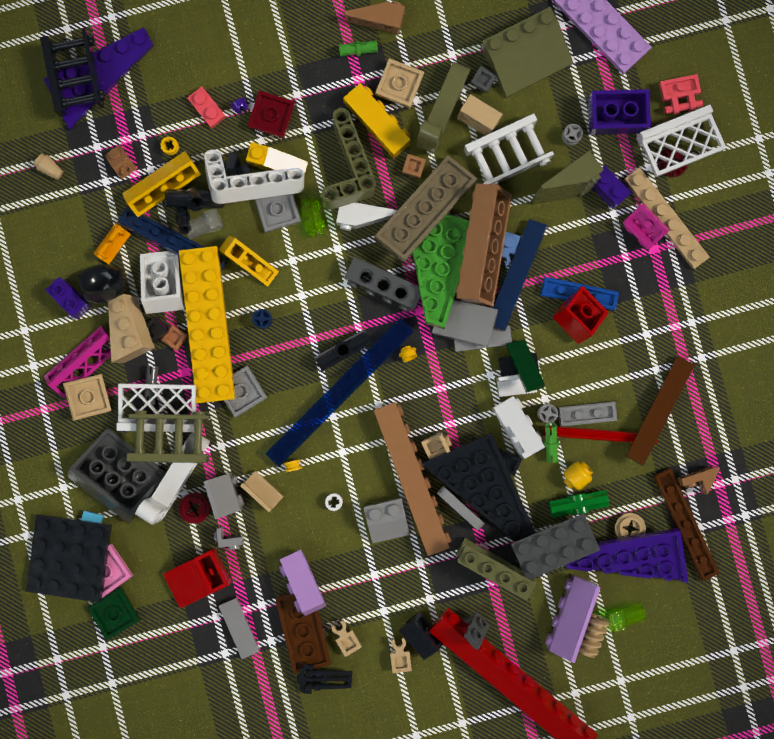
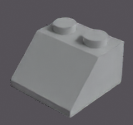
M232 473L204 481L215 519L243 509L244 500L242 494H238L236 488L239 487L238 480Z
M401 497L364 505L372 543L410 535Z

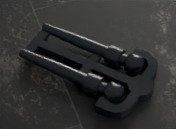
M308 663L301 667L300 674L297 675L300 691L304 694H312V689L320 691L321 689L351 688L353 672L315 669L313 671V663ZM322 681V684H321V683H314V684H312V683H306V682ZM347 681V684H326V682Z

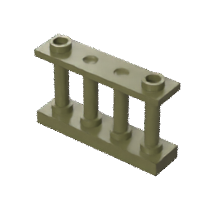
M135 411V414H129L130 419L136 420V441L133 453H127L128 462L209 463V455L203 454L204 451H202L203 421H210V417L205 415V412L195 411L193 415L147 414V411ZM144 420H156L155 450H153L152 454H147L143 450ZM164 420H175V442L172 454H164L165 450H163ZM183 420L195 421L194 451H192V454H184L182 450Z

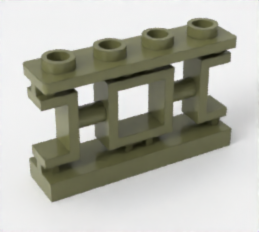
M467 538L463 539L456 552V556L459 557L458 563L524 600H528L536 586L534 581L523 575L521 568Z

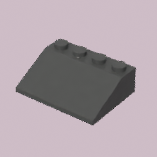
M107 428L70 467L68 478L129 524L136 516L135 513L143 500L150 498L156 491L166 472L153 462H128L127 453H133L135 448Z

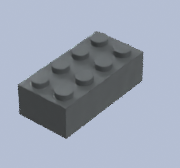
M584 513L511 544L523 575L530 580L600 551Z

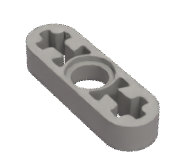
M444 486L437 492L442 499L474 528L479 530L485 524Z

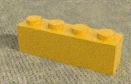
M360 83L343 97L344 104L394 159L410 145L411 135L405 128L401 129L397 125V119L392 114L388 115L384 104L380 100L376 101L372 97V91L367 86L363 87Z
M184 151L123 192L122 195L132 211L139 217L165 199L166 189H180L200 176L201 173L186 151Z

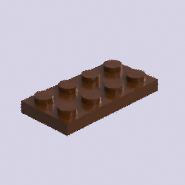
M289 593L275 597L293 673H300L301 667L308 663H313V669L331 665L332 662L319 610L305 616L302 611H297L294 604L297 599L294 594L291 595Z

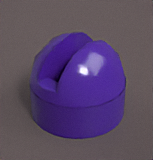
M244 97L234 101L231 107L236 113L242 114L240 109L243 108L246 111L247 103Z

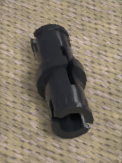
M175 207V220L178 223V230L181 234H188L191 231L190 213L187 211V207Z

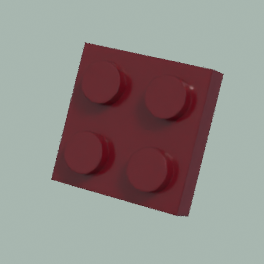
M259 90L247 126L250 129L284 139L296 103L295 101Z

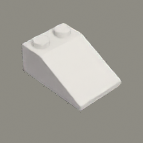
M170 251L140 254L141 302L145 313L184 310L179 256Z

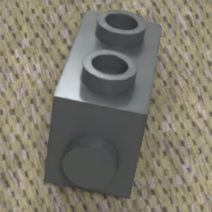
M475 612L463 619V621L468 624L464 637L477 650L483 642L489 625L478 612Z

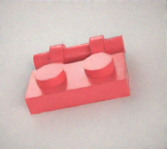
M698 74L660 81L659 88L662 102L670 101L671 106L664 107L665 114L672 113L674 115L679 114L680 111H694L696 108L703 107L702 99L695 100V95L701 93ZM687 97L686 103L679 104L678 99Z

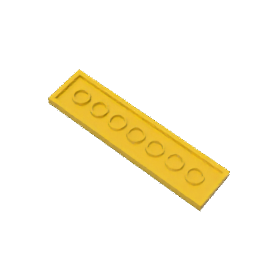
M218 246L179 250L194 385H196V404L236 399Z

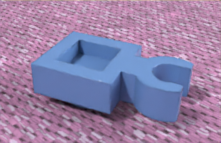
M506 232L502 258L506 260V267L510 264L509 254L515 255L521 237Z

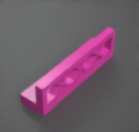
M102 326L97 328L44 376L47 385L61 397H66L65 390L62 391L57 387L61 382H71L87 378L111 357V348L108 351H102V346L107 341L110 342V336L106 329ZM98 355L95 363L87 364V359L90 356ZM83 368V373L80 376H73V371Z

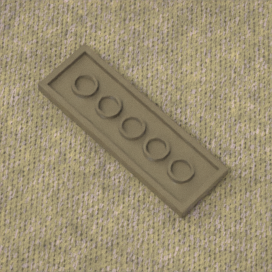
M448 155L375 235V239L405 262L475 184L477 178Z

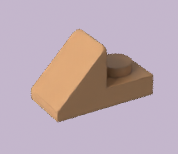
M711 466L678 477V484L691 488L696 486L698 482L702 494L708 495L719 472V468Z

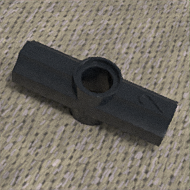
M196 186L189 187L187 190H165L166 207H188L192 211H199L203 208H223L225 203H215L211 198L210 190H201Z
M365 329L346 340L338 342L335 346L314 358L323 372L368 347L372 342ZM342 345L347 346L349 349L348 354L344 356L338 353V349Z

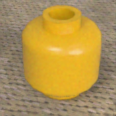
M574 462L564 471V477L566 478L564 483L570 489L581 490L592 481L591 474L593 472L586 463Z

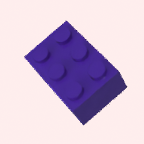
M650 90L591 91L588 96L589 135L635 134L650 129Z

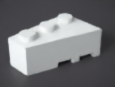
M512 396L492 407V410L519 457L525 459L545 448L539 433L535 432L532 427L533 423L530 417L522 411V403L518 398L515 399Z

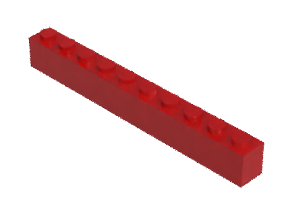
M447 608L435 620L429 631L433 636L555 739H597L598 734L535 682L532 677L522 671L501 651L490 644L487 639L484 638L480 648L475 650L464 637L468 624L456 613Z

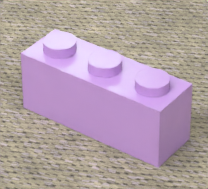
M302 550L280 559L282 565L279 566L283 577L287 576L289 583L286 585L290 594H294L297 599L294 602L297 611H302L306 616L325 607L326 603Z

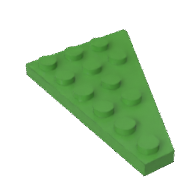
M447 214L413 252L425 324L441 329L445 328L460 280L459 270L463 262V248L466 244V230L469 227V220Z

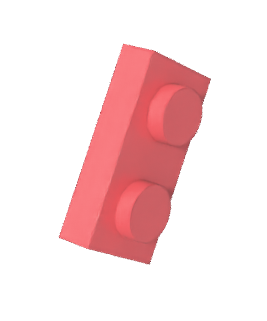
M202 86L187 97L211 129L226 118L225 114Z

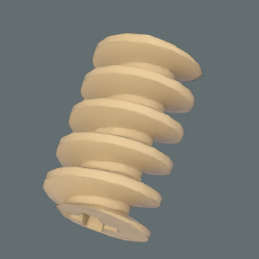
M592 613L579 653L595 658L599 653L597 648H601L602 643L600 641L604 640L603 634H606V627L609 626L610 622L606 618Z

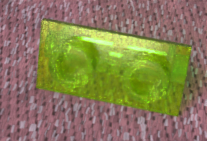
M308 196V199L301 200L302 204H300L303 218L310 217V220L304 221L306 234L309 235V238L316 237V234L325 235V223L320 212L321 204L318 198Z

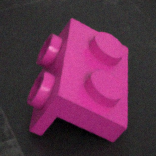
M644 203L623 221L625 229L629 233L634 234L638 238L639 244L648 250L670 231Z

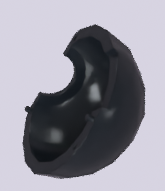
M104 264L90 267L77 276L84 299L96 304L106 303L116 298L124 284V274L121 268L105 266Z

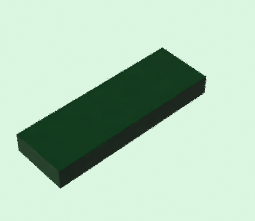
M525 339L506 344V349L525 392L544 388L545 383Z

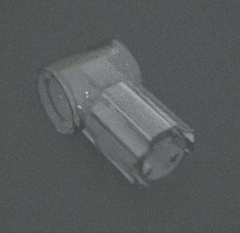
M216 208L210 209L202 213L201 217L191 220V231L187 235L192 240L205 233H213L224 228L218 210Z

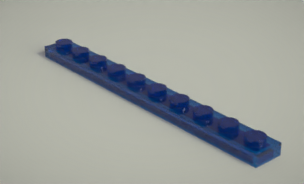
M400 318L265 454L280 467L388 359L414 330Z

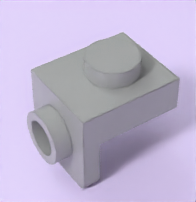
M223 526L218 527L217 532H214L215 543H218L219 548L228 547V550L239 549V545L244 544L243 535L224 538Z

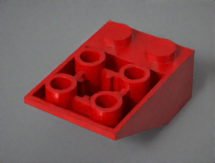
M216 548L163 574L180 609L213 594L232 582Z

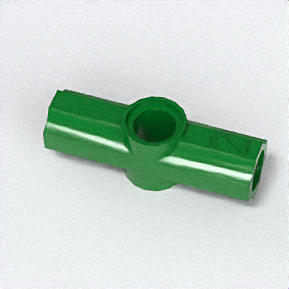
M606 490L587 494L577 493L569 495L567 498L548 501L552 518L569 514L579 515L588 513L589 510L609 506Z

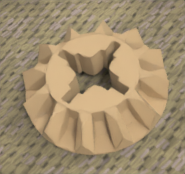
M634 513L623 514L614 525L615 534L618 538L628 537V535H641L646 532L644 520ZM631 522L632 526L638 530H632L630 534H628V530L623 528V526H629V523Z

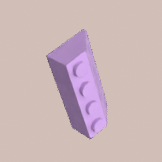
M573 574L571 578H567L564 589H566L564 597L561 596L558 603L560 608L558 615L555 614L552 620V626H554L552 633H548L545 641L550 652L573 663L576 661L601 588L596 583Z

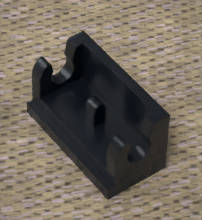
M420 611L410 618L399 631L422 659L425 660L436 653L443 643L429 632L432 624Z

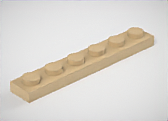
M640 167L623 180L641 204L644 203L670 229L666 236L692 269H695L710 258Z

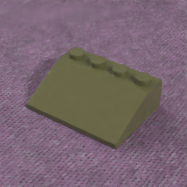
M551 7L483 40L480 48L492 72L497 75L496 79L506 98L573 65V60L561 27Z
M589 150L541 185L531 203L535 205L571 199L578 195L582 197L594 187L601 178L600 174L604 169Z

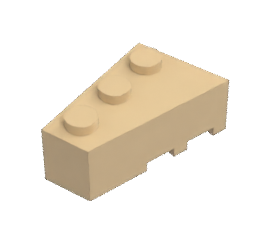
M122 294L109 301L111 363H126L154 349V344L136 296Z

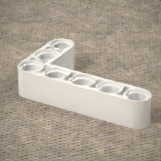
M208 150L204 154L205 172L211 198L217 204L300 193L304 189V171L301 168L294 167L226 177L220 152Z
M194 432L189 435L182 447L184 454H192V451H194ZM203 436L202 451L205 452L210 443V440L206 439ZM172 463L152 497L143 500L135 515L151 525L161 522L197 463Z

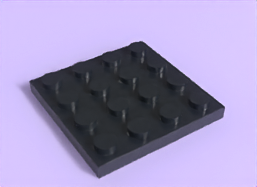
M37 514L26 592L98 603L102 602L112 524Z

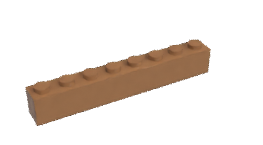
M396 402L375 409L374 413L427 555L430 556L449 549L448 543L451 542L448 531L444 532L441 525L445 523L441 513H436L435 507L438 504L435 496H430L428 489L431 486L428 478H423L421 471L424 470L421 459H416L415 452H417L414 441L410 442L408 434H411L407 423L403 424L401 416H404L401 405L397 406Z

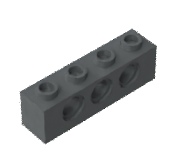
M356 257L353 258L344 277L348 281L347 285L356 289L358 286L365 289V293L371 296L377 294L382 297V301L391 305L393 302L399 304V308L406 312L414 311L421 297L419 286ZM365 273L370 274L372 277L368 283L361 281V276ZM382 281L389 284V288L385 291H381L378 288V284ZM397 290H404L406 296L403 299L397 298L395 295Z

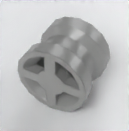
M569 124L562 133L563 142L568 146L576 145L583 136L582 128L577 124Z
M551 404L541 405L537 410L538 419L543 423L554 422L558 417L557 408Z

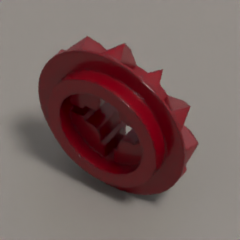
M669 148L664 149L660 155L670 158L673 150ZM675 151L673 157L674 160L683 162L685 155ZM658 158L659 170L665 169L668 162ZM687 165L664 175L678 177L685 172Z
M190 493L180 501L179 514L184 521L190 524L204 521L209 514L210 506L208 500L202 494ZM191 503H193L194 505H199L201 503V505L197 509L198 513H196L195 511L188 513V511L192 508Z

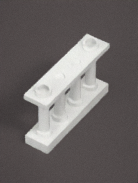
M535 114L529 115L465 145L464 151L466 156H475L486 179V182L483 184H497L499 186L498 183L537 165L542 167L551 162L550 159L554 155L553 151L547 154L544 153L533 130L537 122ZM521 131L527 133L538 158L530 162L527 161L516 138L517 133ZM504 139L510 141L521 166L512 170L499 146L500 141ZM487 147L492 148L504 173L493 178L482 155V149Z

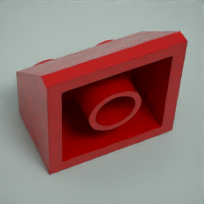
M581 286L558 308L552 318L577 344H580L593 336L609 312L584 286Z

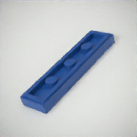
M549 277L543 278L540 296L566 301L575 291L584 286L606 310L616 311L618 291Z

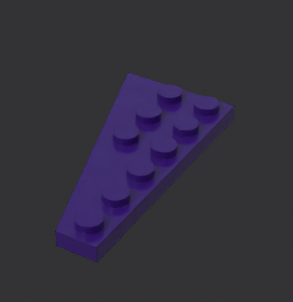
M144 27L94 52L100 86L104 90L105 95L117 84L116 82L123 75L125 76L129 72V69L136 62H139L154 47ZM85 64L61 69V72H59L60 79L66 80L90 75L89 65ZM48 77L43 80L50 91ZM92 82L67 87L63 90V95L66 99L94 93ZM96 101L72 105L66 109L67 115L62 117L70 130L75 127L77 121L81 117L83 118L94 104H97Z
M679 528L597 542L600 551L566 565L567 569L597 570L608 574L614 572L625 576L650 579L657 577L668 581L674 579L688 583L682 537Z

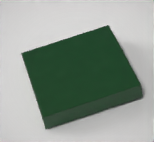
M122 587L102 598V602H95L87 607L106 641L141 620Z

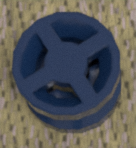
M258 309L254 312L252 321L258 328L267 329L271 326L273 318L267 310Z

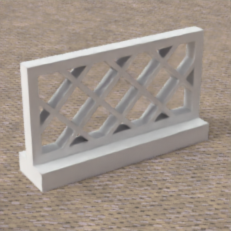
M711 105L642 131L636 137L638 144H641L655 177L726 149L711 114L713 112ZM708 120L711 127L709 132L699 129L702 122ZM688 128L695 131L692 139L682 136L684 129ZM697 133L707 136L704 144L694 141ZM671 135L677 138L675 146L665 143L667 136ZM710 138L717 140L718 148L713 149L707 146ZM680 139L690 143L687 151L677 148ZM654 142L660 145L657 153L650 151L649 143ZM692 145L702 148L700 155L696 156L690 153ZM663 146L673 150L670 158L660 155ZM675 151L685 155L683 162L679 163L672 160ZM658 158L668 162L666 168L660 171L656 165Z
M118 384L117 431H136V420L124 418V409L129 405L134 411H138L131 403L137 396L146 403L139 411H142L147 405L155 414H160L166 406L174 415H180L179 412L185 406L191 411V415L196 411V385ZM124 388H131L136 394L128 400L124 396ZM145 388H150L155 393L149 401L141 394ZM164 389H170L175 394L168 402L160 395ZM183 389H192V397L186 402L179 393ZM157 396L165 403L158 411L150 404ZM176 396L184 404L178 411L169 404ZM144 420V431L156 430V420ZM164 420L163 432H175V420ZM183 420V432H194L195 421Z

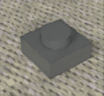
M480 66L470 84L487 94L497 75Z

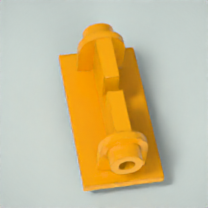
M115 223L93 254L109 265L131 234Z

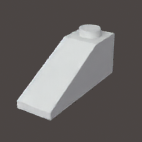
M352 203L339 207L336 223L337 226H340V229L351 231V228L358 229L389 220L397 210Z

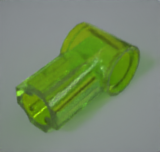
M640 602L622 609L615 608L605 612V617L610 622L609 628L611 633L623 631L628 628L627 626L647 619L645 610Z

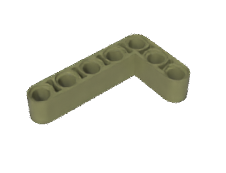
M456 62L452 63L427 121L424 120L417 139L418 147L432 153L436 152L471 71L470 68Z
M338 108L333 112V128L352 179L329 185L322 190V205L329 210L368 199L375 193L376 182L350 113L345 108ZM345 135H350L351 137H350V138H345L344 136H345ZM355 151L358 154L352 155L350 152ZM357 168H363L364 171H361V172H360V171H357L356 169H357ZM367 184L371 187L366 189L362 186ZM351 190L353 193L346 194L344 191ZM327 196H333L334 199H333V200H328V199H326V197H327Z

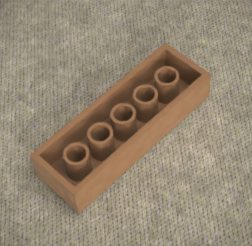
M476 184L475 190L472 193L473 203L469 211L470 221L469 227L466 230V244L463 248V262L459 270L460 280L456 288V294L458 299L465 302L494 307L512 194L497 184Z

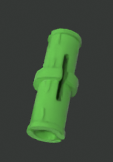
M358 40L355 43L339 44L340 57L378 53L377 40L360 42Z
M550 423L544 425L546 462L551 463L552 455L553 463L558 461L557 447L559 446L557 424L552 423V430H550Z

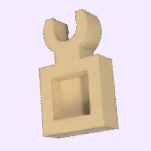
M342 619L340 620L343 626L342 629H337L334 624L331 628L335 634L340 636L335 641L346 657L360 649L362 645L353 629L347 632L346 622Z
M402 637L401 645H396L395 639L392 638L391 645L396 651L390 652L392 673L412 671L409 650L404 651L406 646L405 637Z

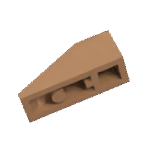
M393 1L391 3L384 2L348 10L344 14L345 22L400 35L405 15V6Z

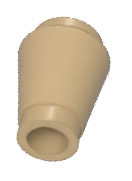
M43 153L37 157L33 164L36 170L56 180L64 172L49 155H44Z

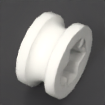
M337 493L328 495L325 500L326 507L331 511L340 509L343 503L342 497ZM332 497L339 499V504H336V507L329 505V500H332Z

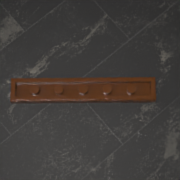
M680 356L675 358L625 457L642 466L645 464L695 364Z
M667 468L652 475L676 528H679L681 531L682 541L700 580L703 582L720 574L672 469Z

